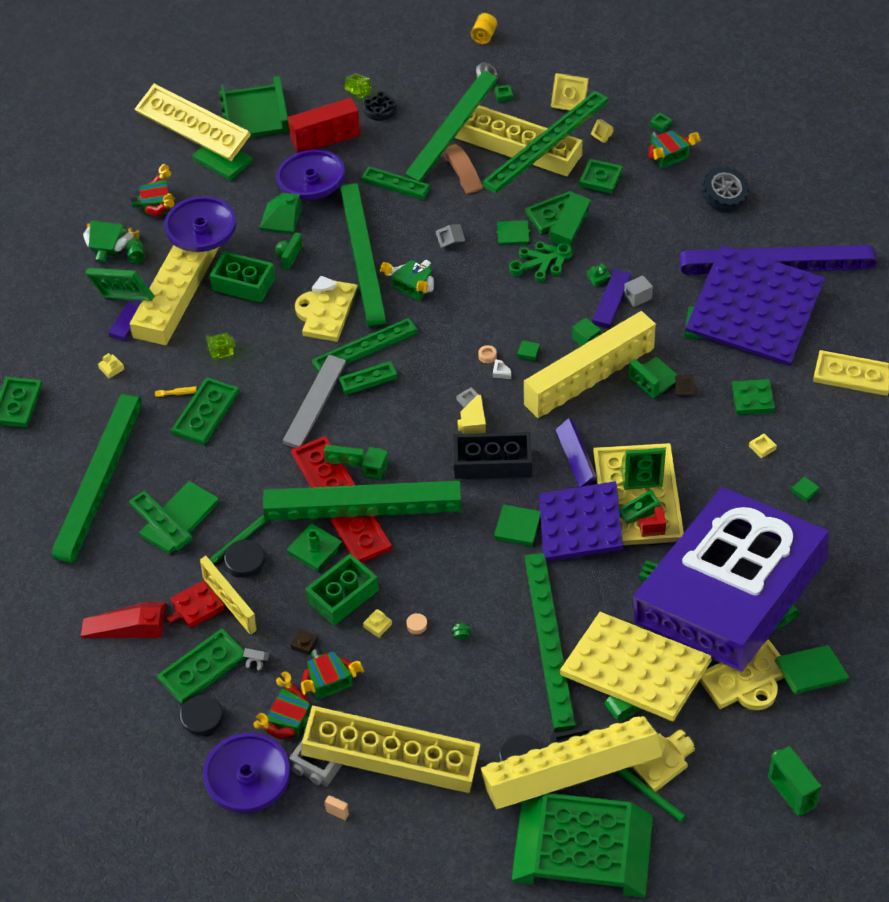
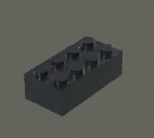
M531 432L453 434L455 479L532 477Z

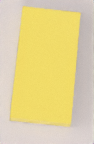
M820 350L813 382L888 396L889 363Z
M207 556L200 559L203 579L249 634L256 632L254 612Z

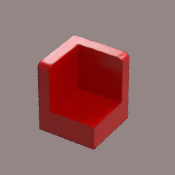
M663 507L655 508L654 517L639 519L641 537L665 535L666 520Z

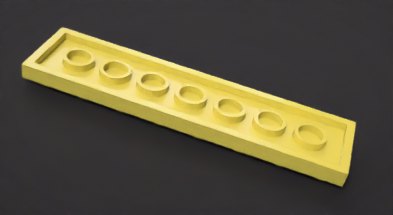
M156 84L152 85L135 108L137 113L230 161L233 160L251 136L249 131Z

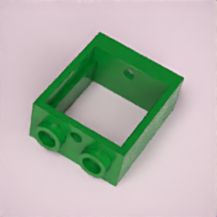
M790 746L775 751L771 757L768 778L795 814L800 817L816 808L821 785Z

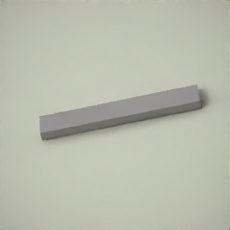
M328 355L287 431L283 444L293 448L304 444L343 371L346 360Z

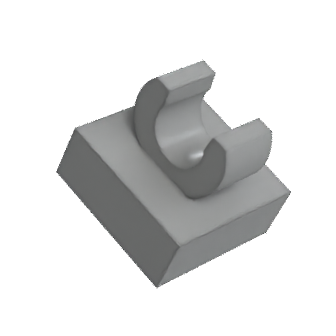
M245 648L243 656L249 657L246 661V667L251 668L252 662L256 661L257 670H261L263 668L262 660L268 661L270 653Z

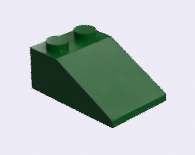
M666 448L625 451L621 464L624 490L663 487Z

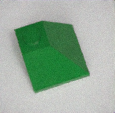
M282 193L267 204L260 224V230L294 234L301 212L300 195Z

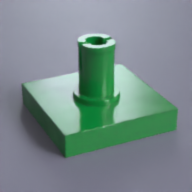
M311 523L289 546L287 554L314 571L319 572L343 547V544L339 539Z

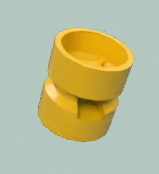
M487 13L479 15L471 31L472 39L479 44H487L497 27L496 18Z

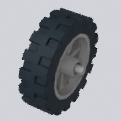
M722 166L717 167V169L713 168L710 173L706 174L701 187L702 197L706 199L708 205L713 206V209H720L721 212L738 210L748 196V181L736 169L732 170L727 166L725 168H722Z

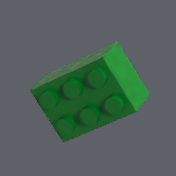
M226 251L223 252L210 274L212 291L259 303L263 301L275 279L273 263Z
M351 553L305 588L307 603L333 626L379 591L378 577Z

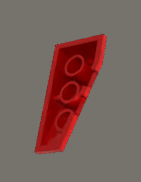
M143 602L84 618L81 638H162L166 602Z

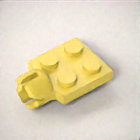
M682 730L676 731L667 738L659 733L658 740L662 757L631 766L655 792L688 767L684 759L695 748L690 737L687 736L685 738L684 735L686 733Z

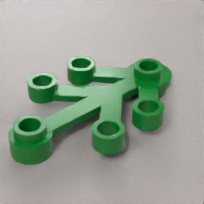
M537 242L535 244V251L523 247L519 250V257L521 259H528L529 257L536 259L525 263L518 260L512 261L509 264V272L512 276L518 277L524 270L541 265L535 273V281L542 283L546 279L545 273L554 259L557 260L555 265L551 267V275L554 277L561 275L563 262L573 255V249L567 243H561L556 247L547 245L544 242Z

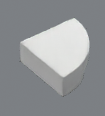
M320 276L313 285L312 292L331 291L336 288L337 283Z
M495 359L493 378L511 379V369L503 361Z

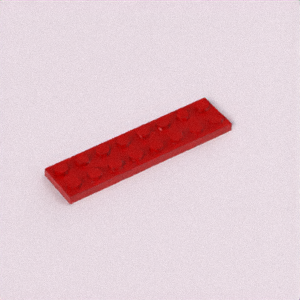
M326 436L291 450L294 460L311 488L356 486L344 465L325 463V445H331ZM374 516L328 517L349 554L351 553L361 563L392 550L391 543Z

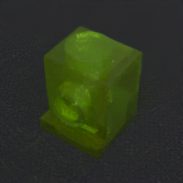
M358 73L345 77V90L357 95V98L367 96L371 93V78Z
M227 332L211 337L206 335L212 360L234 355L233 347H235L233 336L229 337Z

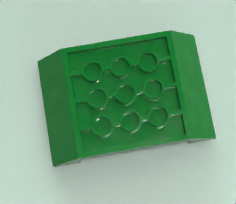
M551 793L522 801L511 882L534 885V878L541 877L624 887L623 895L645 898L653 815L632 802Z

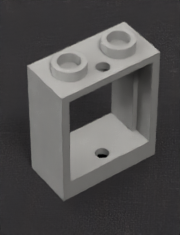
M301 741L289 758L292 771L299 776L304 775L316 785L322 784L327 787L343 764L329 762L325 770H322L302 759L304 755H301Z

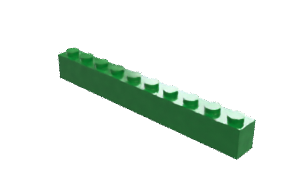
M460 481L263 490L265 520L276 521L284 519L296 520L416 513L432 514L436 512L453 513L461 511Z

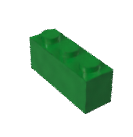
M571 192L569 198L566 197L562 204L563 210L558 211L555 219L557 222L552 224L549 230V234H551L550 242L557 245L567 243L571 246L589 210L590 199Z

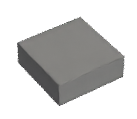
M471 387L457 395L456 399L465 408L479 394Z

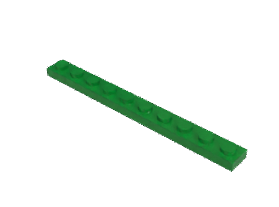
M597 91L592 92L483 181V187L497 194L608 103V98Z
M544 553L525 555V565L554 732L575 729V722L567 677L560 674L564 660L546 559L544 558Z

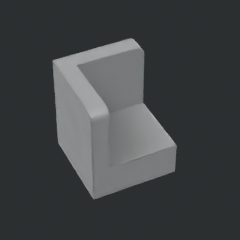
M460 224L448 225L436 231L441 248L465 241Z
M644 276L625 283L624 296L633 307L652 299L653 286Z

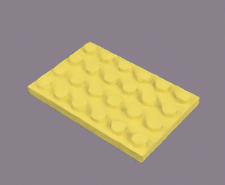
M670 443L593 448L597 484L616 481L619 507L652 489L664 510L666 520L665 535L641 537L639 520L626 524L620 515L623 545L677 542L684 534ZM666 448L663 487L624 490L621 464L625 451Z
M599 612L560 669V674L674 721L710 664L711 655Z

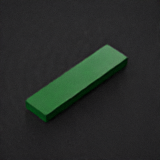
M369 166L361 177V182L420 200H424L430 191L429 184Z
M142 491L129 501L130 506L177 551L193 540L192 535L145 491Z

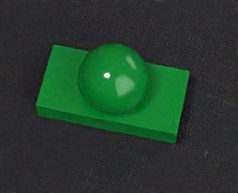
M295 233L290 242L281 241L276 245V253L281 257L282 267L285 270L291 268L303 247L302 236L299 233Z

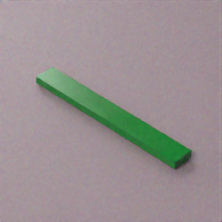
M485 70L481 72L405 174L408 178L422 182L498 81L496 76Z

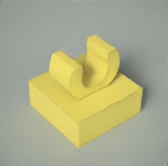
M597 119L591 135L601 142H607L614 130L611 125L602 119Z
M109 353L103 356V361L98 363L99 369L109 379L124 370V365L114 355Z
M375 610L363 622V627L378 638L392 625V620L380 610Z

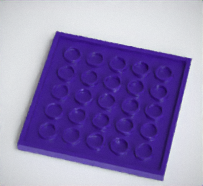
M721 245L685 327V331L791 366L824 284L825 277Z

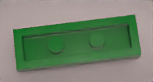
M391 361L339 377V383L344 394L348 395L398 378Z

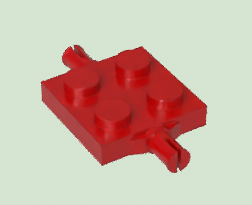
M203 580L171 597L170 600L176 612L165 618L168 624L181 619L190 629L224 611L225 607L217 594Z

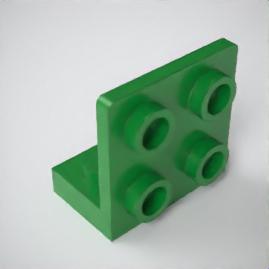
M658 357L653 358L644 365L640 364L636 359L629 362L628 377L652 399L675 385V376L678 375Z

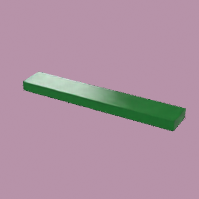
M407 318L312 359V364L319 373L328 355H332L346 360L347 365L418 334V329L410 318Z

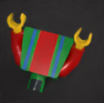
M658 130L654 131L651 135L652 139L651 146L648 149V157L650 160H656L661 169L689 157L690 145H695L696 142L701 141L699 133H692L689 137L685 138L673 131L663 134Z
M165 164L160 166V174L153 181L140 186V196L130 197L132 208L142 206L144 215L156 217L167 215L174 206L173 201L175 198L169 194L167 181L164 179V177L169 178L171 176V171H169V167Z
M321 648L313 650L311 653L313 659L307 662L308 669L304 671L301 687L303 695H306V692L313 691L317 700L353 686L351 674L353 677H356L357 672H364L361 662L355 661L352 663L343 657H338L335 652L324 654Z
M283 672L281 675L285 678V682L281 678H277L276 683L279 686H285L286 690L282 688L268 715L259 713L256 716L260 721L256 720L254 727L256 729L263 727L264 731L276 739L298 738L307 727L311 705L306 696L303 695V692L293 682L290 683L291 675L288 672Z

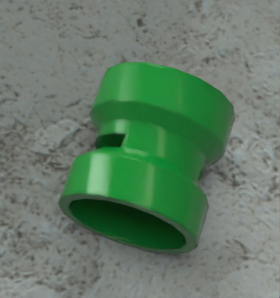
M139 239L128 240L125 246L128 260L131 263L142 262L145 259L142 241Z

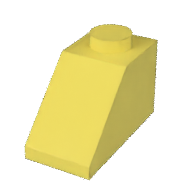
M477 395L461 411V419L457 420L458 430L462 431L463 434L486 433L481 395Z

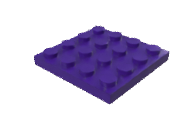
M616 481L539 494L543 553L546 562L624 550Z

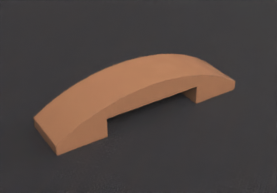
M457 144L448 146L442 155L447 162L451 163L459 176L460 184L465 193L468 195L483 190L477 172L464 150Z

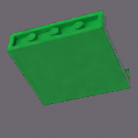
M280 76L273 77L274 85L226 92L224 91V85L221 84L222 91H219L220 101H224L220 102L222 112H225L222 113L223 119L249 131L251 134L249 138L288 133L289 124Z

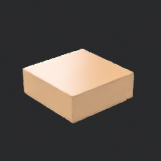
M332 796L326 798V812L346 820L349 815L347 803Z

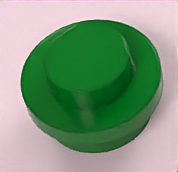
M465 623L456 624L451 629L454 639H467L470 637L471 627Z

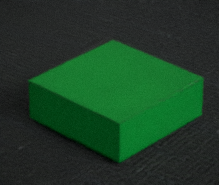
M511 85L494 87L497 102L513 100Z
M658 113L649 121V126L662 133L673 124V119L662 113Z
M522 340L517 358L536 361L540 344Z
M803 477L791 488V492L805 502L810 500L819 491V487L806 477Z

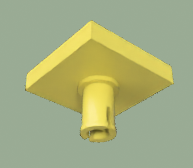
M556 73L551 107L566 110L573 109L587 97L589 78Z

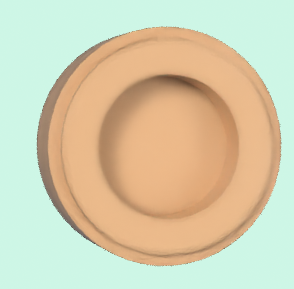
M487 345L479 349L478 354L481 362L489 364L497 359V350L493 346Z
M412 614L407 618V629L410 633L421 634L427 629V620L422 614Z

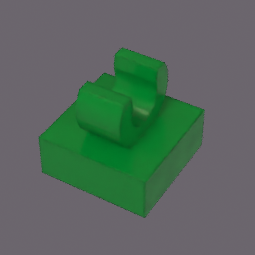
M603 263L600 266H593L592 269L587 270V277L595 287L609 282L611 278Z

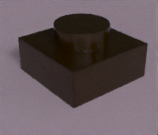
M694 375L675 376L676 395L695 394Z
M299 629L291 643V649L310 655L318 641V635Z

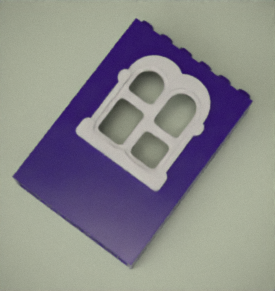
M721 487L633 595L634 622L668 639L711 655L712 659L743 673L828 559L829 531L738 494L733 490ZM732 521L751 529V532L745 539H739L725 533L723 530ZM759 534L781 542L768 559L747 550ZM716 539L738 547L723 567H718L701 559ZM740 558L762 566V569L753 580L745 579L731 572Z

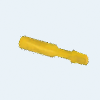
M197 386L175 388L168 391L158 390L155 391V397L195 394Z

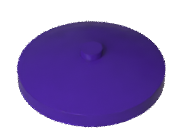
M307 150L287 158L279 166L276 178L278 187L283 193L300 195V200H313L325 197L337 190L344 181L345 169L342 160L334 153L324 150Z
M197 196L176 204L168 212L164 226L167 238L174 246L190 252H205L222 246L233 236L236 229V218L233 209L225 201L210 196Z
M249 732L230 736L218 743L205 761L203 778L206 790L216 804L232 812L251 813L267 808L281 797L288 785L290 766L287 754L278 742L263 734Z

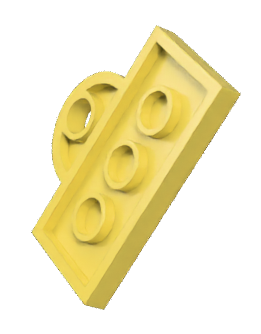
M336 281L337 286L331 291H321V293L311 291L299 296L295 302V311L298 318L306 322L302 330L303 336L338 342L358 291V285ZM302 304H308L307 307H301Z
M768 639L743 673L720 662L706 669L699 681L719 709L738 701L748 709L763 710L774 703L777 696L776 682L784 678L775 663L776 657L781 655ZM765 695L767 700L760 701L756 696Z

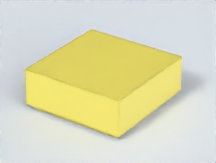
M762 434L749 442V447L760 458L770 454L777 447L766 434Z

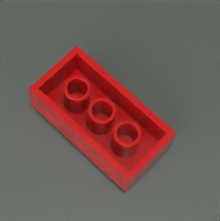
M352 98L288 117L291 143L297 153L315 150L361 135L359 112Z

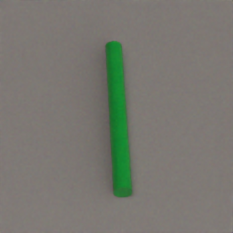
M262 515L209 560L215 565L225 556L229 546L237 541L245 540L268 520H265L264 515Z
M627 769L615 771L679 822L685 819L686 815Z

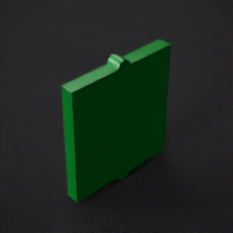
M528 221L497 222L498 231H496V235L498 236V245L529 244L530 230H528Z

